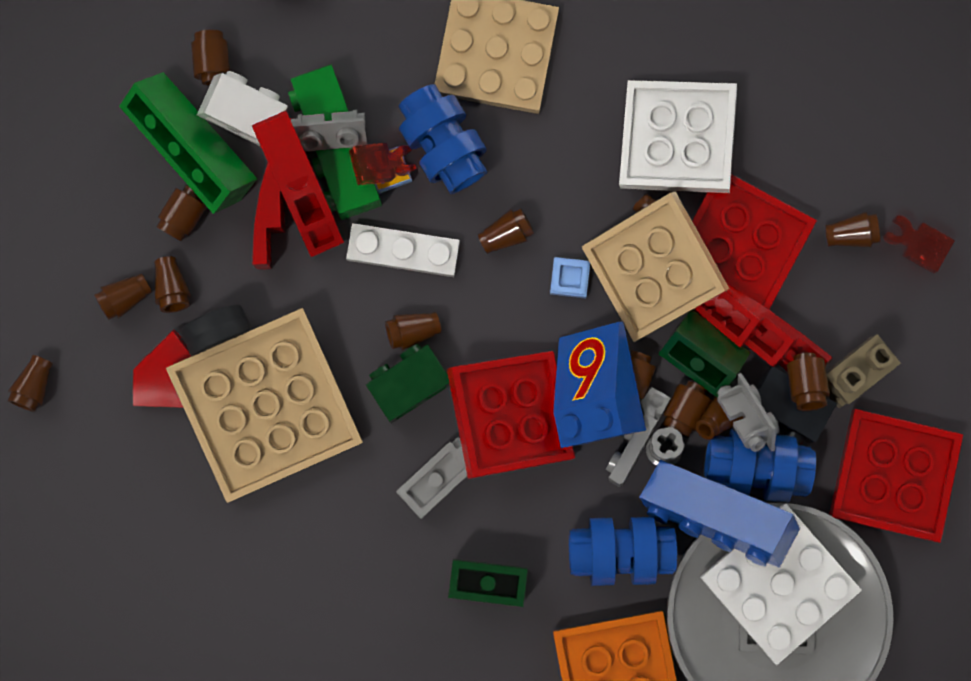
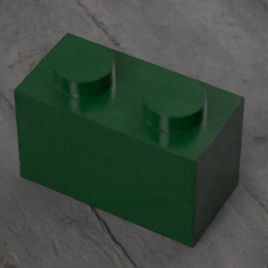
M691 310L669 337L659 355L718 398V390L733 381L751 352L743 346L738 347L709 321Z
M419 344L412 346L400 355L403 361L392 368L385 364L369 375L371 381L365 385L391 424L450 386L447 373L428 344L423 348Z
M453 559L448 598L523 607L528 569L526 567Z

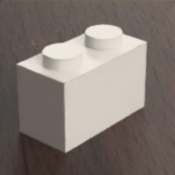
M227 71L226 74L215 75L197 116L260 146L251 125L285 111L288 105L278 101L280 96L271 90L260 87L258 91L246 85L248 80L237 73Z

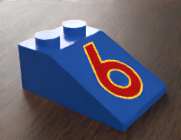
M623 321L559 338L553 412L561 448L646 431Z

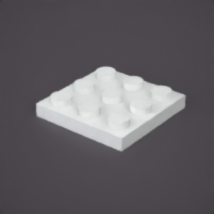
M628 80L619 179L620 189L730 193L737 84Z
M783 504L779 508L794 514L800 530L780 568L769 563L765 567L757 565L747 559L745 553L733 549L732 552H728L700 576V579L775 665L784 660L862 591L787 504Z

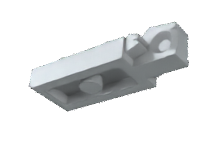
M651 387L644 399L641 400L646 431L624 436L625 439L629 440L623 453L616 450L606 468L607 471L611 472L609 482L618 487H623L671 398Z
M457 437L453 442L450 441L396 491L420 519L467 477L460 438Z

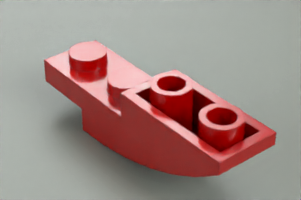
M285 110L251 125L310 256L313 257L344 243L287 111Z

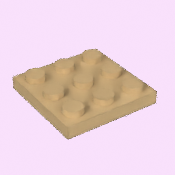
M451 0L435 85L441 95H455L457 99L539 114L559 7L524 0Z
M676 191L667 194L581 246L618 315L624 322L633 342L642 339L730 289Z

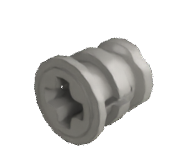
M672 427L658 429L647 442L646 454L648 459L656 466L660 460L675 465L680 460L684 448L682 434ZM666 440L672 443L670 450L662 453L659 450L661 444Z

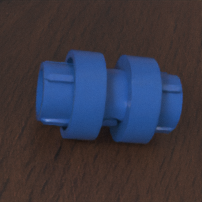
M430 84L413 92L399 104L398 107L406 119L400 125L399 131L410 149L422 147L426 155L422 157L419 164L430 183L443 181L449 193L455 194L473 185L487 174V170L480 160V157L486 152L487 148L475 129L463 131L460 124L467 115L455 95L443 97L437 86Z
M735 429L730 430L728 437L714 436L708 440L704 478L748 496L752 487L762 488L765 501L789 503L792 495L806 497L811 493L816 473V453L810 447L798 446L796 437L776 434L775 450L772 452L766 444L759 451H752L751 448H746Z
M630 517L629 529H614L612 518H589L587 529L569 530L570 575L590 576L591 586L615 585V574H630L632 585H655L657 574H673L676 572L677 541L675 529L656 527L654 517Z

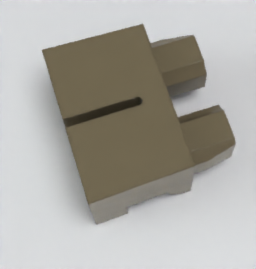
M878 334L871 336L847 354L844 359H841L826 371L829 397L837 403L836 406L838 408L843 407L845 404H850L900 365L901 362Z

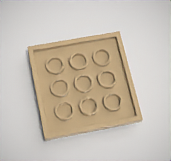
M304 308L218 344L198 355L196 354L166 367L227 503L363 443Z

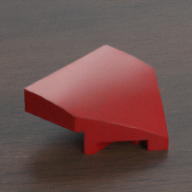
M174 329L133 369V406L183 408L166 367L187 359L191 355L187 345L181 340L182 336Z

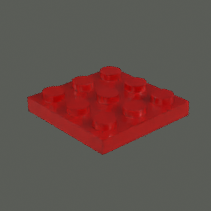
M731 174L730 193L707 192L692 222L726 283L769 310L817 220Z
M554 351L455 366L447 369L468 479L575 459L573 446L565 448L560 446L553 412L557 371Z
M853 409L829 515L836 519L941 543L963 434Z

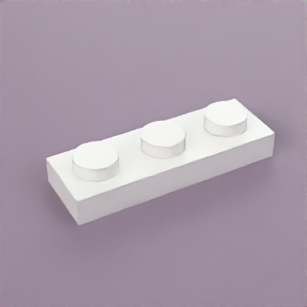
M352 223L346 259L352 262L454 277L460 240Z

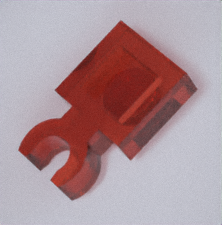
M387 143L354 146L349 150L357 185L385 183L392 181L396 175H409L416 169V164L406 165L402 162L401 157L406 156L412 149L408 145H402L393 152H389Z
M900 215L894 217L892 222L901 227L902 234L901 236H896L891 232H887L883 236L884 240L892 245L903 244L907 246L902 255L903 257L933 274L938 272L955 240L925 223H921L917 230H915L906 217Z

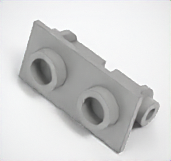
M357 110L331 113L332 121H325L324 114H299L298 118L291 119L304 151L368 146L365 130V113H357Z
M742 373L738 374L737 386L731 388L729 385H726L718 390L717 401L729 421L743 416V419L733 422V427L746 448H751L752 451H759L766 443L772 452L775 450L776 434L779 433L777 421L771 412H765L761 405V398L757 388L753 384L749 385Z

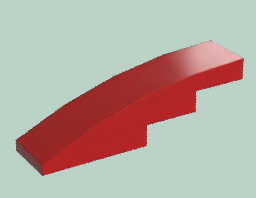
M267 163L260 187L254 222L252 265L257 270L272 269L271 234L285 233V200L269 163Z
M727 284L730 288L729 290L694 309L738 347L746 344L772 367L780 365L787 371V364L794 360V356L801 353L816 354V357L824 359L825 368L833 359V357L804 334L729 284Z

